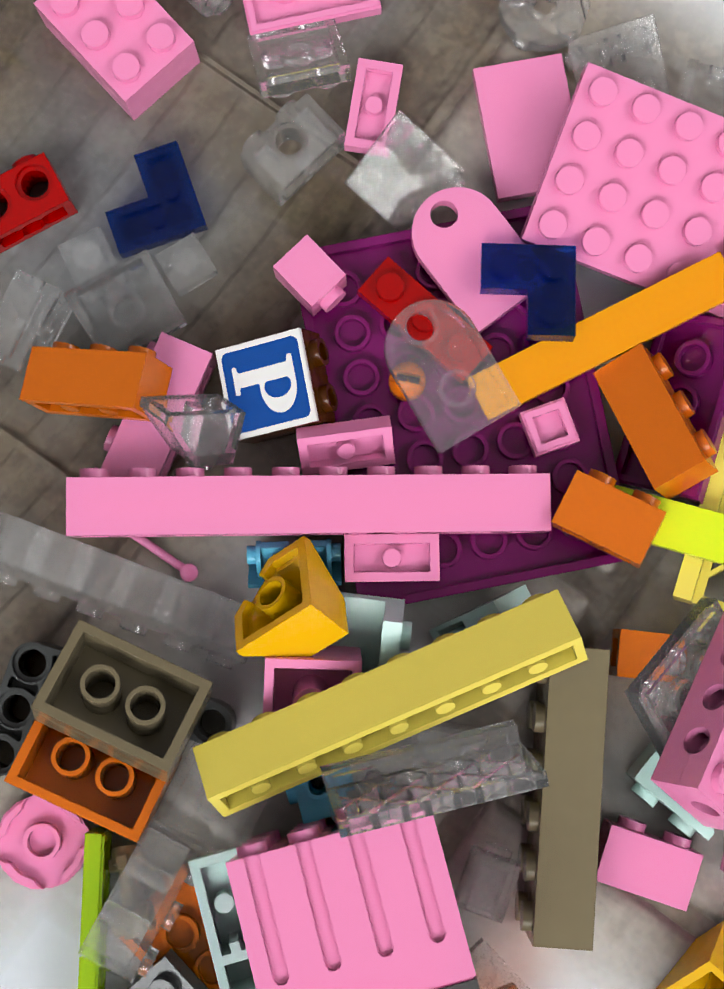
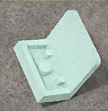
M341 592L345 599L349 634L330 646L360 647L362 672L364 673L386 664L390 658L399 654L400 649L409 650L412 622L403 621L405 599Z

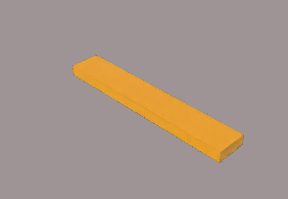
M719 251L468 377L466 381L487 422L624 354L638 344H643L723 304L724 258Z

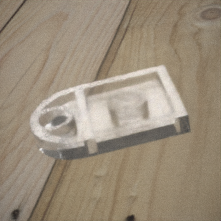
M422 300L403 309L389 326L384 341V357L387 367L438 454H441L522 405L475 324L456 305L443 300ZM414 315L427 317L433 326L431 337L423 341L412 338L407 331V321L410 317Z

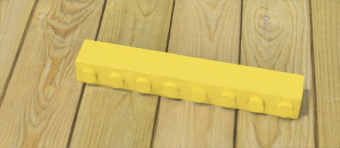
M558 589L546 594L530 596L517 607L500 614H489L471 627L457 633L443 634L425 647L411 653L397 654L390 658L386 664L365 673L351 674L340 684L321 692L305 694L296 703L278 711L259 714L252 722L232 731H222L212 735L206 742L193 747L207 800L223 817L229 816L588 660L582 637Z

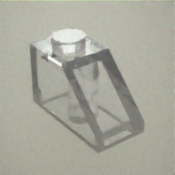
M218 393L141 396L139 406L166 444L182 456L187 465L209 470L215 465L233 464L246 412Z

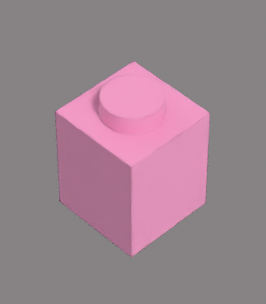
M308 235L304 236L273 265L275 277L313 317L321 309L329 312L346 295V292L343 290L347 286L346 274Z

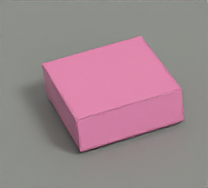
M564 397L520 412L518 415L534 458L580 441Z

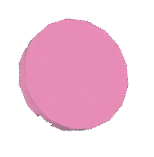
M34 795L16 802L3 815L0 822V865L14 882L30 889L53 888L68 882L84 866L85 833L90 830L88 821Z

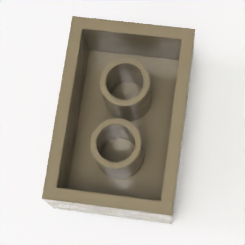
M79 619L33 701L31 709L36 721L168 783L211 698L213 682Z

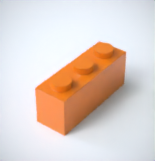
M56 341L53 342L52 347L32 346L19 399L50 414L161 422L173 368L158 360L155 351L142 346L132 345L128 347V351H117L113 347L93 343L90 344L89 349H80L73 344Z
M640 343L593 372L655 491L665 498L671 499L718 472L711 459V456L717 454L716 448L703 429L696 432L689 417L695 414V411L682 390L674 392L668 379L674 376V373L660 352L653 355Z

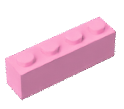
M161 332L157 343L151 341L148 344L147 348L157 353L156 358L173 368L161 422L122 419L120 426H112L103 448L108 453L101 466L103 469H109V477H128L129 468L157 469V476L168 475L217 364L213 353Z

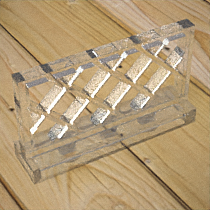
M513 720L320 766L332 820H335L341 838L549 786L546 770L520 742L517 724Z

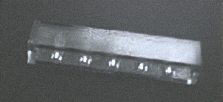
M0 511V582L11 586H16L18 579L35 585L32 594L56 603H59L61 596L78 602L75 609L78 612L102 620L104 613L121 618L120 628L141 636H145L147 630L150 629L165 635L163 644L189 653L191 646L209 652L206 660L218 666L232 670L235 662L241 665L246 664L249 656H241L236 652L234 616L242 602Z

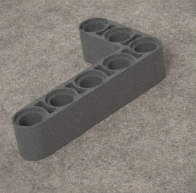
M42 641L28 642L17 647L11 655L0 686V741L4 740L10 743L15 754L10 765L0 762V776L7 775L35 721L31 705L63 649L61 646ZM34 650L42 652L46 659V667L39 676L32 674L27 666V658ZM17 695L25 697L30 704V713L25 720L18 719L12 713V701ZM211 697L189 740L202 744L212 736L202 726V716L205 711L210 709L217 710L224 716L226 722L224 731L235 729L237 720L235 711L226 702Z

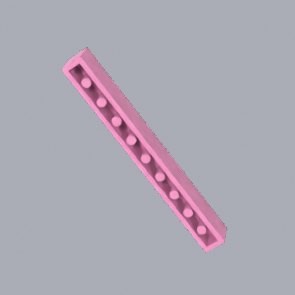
M487 465L462 466L461 474H443L442 466L414 467V474L395 475L394 466L367 467V475H348V467L342 466L319 467V475H300L299 467H273L272 476H252V468L249 467L224 468V476H205L204 468L195 467L176 468V476H157V469L129 468L128 477H109V469L84 468L79 469V477H66V536L72 538L423 533L509 534L546 533L551 531L550 473H537L536 465L508 466V474H490V466Z

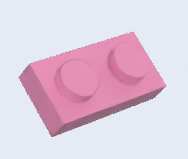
M358 58L344 151L389 158L403 74L402 64Z
M390 415L296 428L302 475L319 474V467L342 466L352 470L395 464Z
M439 533L344 534L345 583L440 581Z

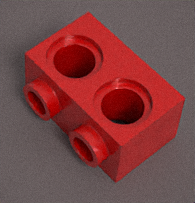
M44 152L37 156L34 154L23 156L13 163L12 169L0 174V203H8L5 214L0 217V253L78 213L54 166ZM43 181L49 183L48 189L43 195L39 197L29 196L31 188L36 183Z

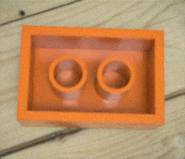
M35 720L4 781L141 845L182 759V755L168 783Z

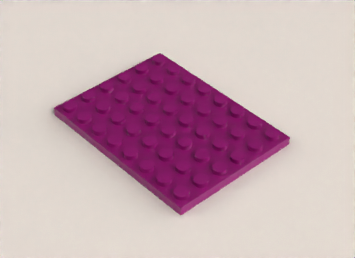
M531 206L501 211V214L519 237ZM456 220L435 225L447 228L452 226ZM412 229L320 247L346 274L347 286L343 288L346 295L332 310L325 312L321 309L314 317L300 303L304 327L306 330L319 333L320 338L326 343L329 353V363L325 365L328 381L334 387L338 399V408L334 411L336 422L390 415L395 464L381 466H394L395 475L414 474V467L442 466L443 474H461L462 466L487 465L490 466V474H508V466L536 465L537 473H550L551 521L577 470L588 474L591 468L596 469L617 480L615 485L620 486L599 385L593 375L595 368L487 422L466 380L461 385L357 295V290L387 257H390L463 320L418 262L411 243ZM525 243L551 279L549 283L479 334L493 346V349L470 376L584 320L571 261ZM400 363H414L425 374V389L413 401H401L390 392L388 385L389 374ZM396 374L395 381L418 385L419 378ZM564 397L580 441L534 458L518 415L520 412ZM367 468L348 470V475H367ZM551 522V531L546 533L439 534L440 581L355 582L357 594L405 599V604L622 562V560L554 528Z

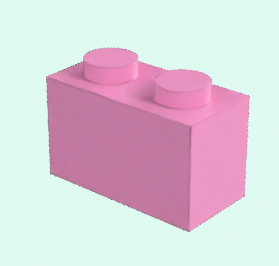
M619 815L617 822L604 818L599 834L597 881L687 911L703 860V855L690 847L692 839L664 830L663 837L661 838L645 832L647 824L623 815Z

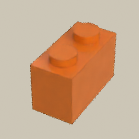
M591 468L588 474L577 470L551 521L553 527L640 569L666 516V512L658 508L661 501L637 489L634 490L632 495H629L614 487L617 480L596 469Z

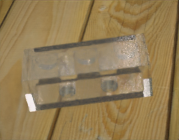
M152 817L78 952L79 956L130 984L134 982L137 974L146 978L160 950L153 947V944L161 928L169 932L171 931L184 906L176 901L185 883L194 887L188 860L200 857L204 843Z

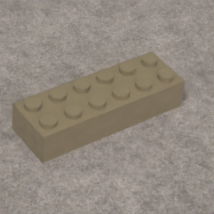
M585 647L588 660L537 681L536 701L529 700L527 728L532 729L534 732L533 748H526L524 755V776H529L531 788L530 796L523 795L521 802V824H526L528 836L527 843H520L518 850V872H523L525 885L524 891L516 892L515 920L520 921V930L525 931L533 947L593 951L610 650Z

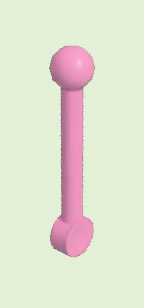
M130 537L178 570L184 581L192 582L198 577L199 571L195 565L184 564L146 537Z

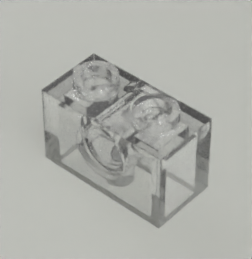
M308 93L297 102L294 99L288 101L276 114V121L265 132L258 130L246 140L242 147L243 152L240 154L244 170L280 207L344 148L345 131ZM288 140L298 141L302 145V148L295 154L287 155L279 151L280 145Z

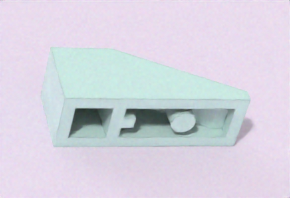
M236 847L189 859L188 864L219 989H256L225 864L237 855Z

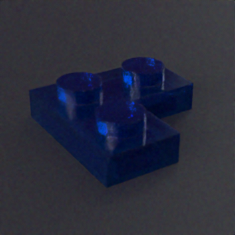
M174 141L134 155L148 198L105 212L122 259L208 230L178 142Z
M482 243L480 249V294L526 295V340L573 342L576 336V246Z

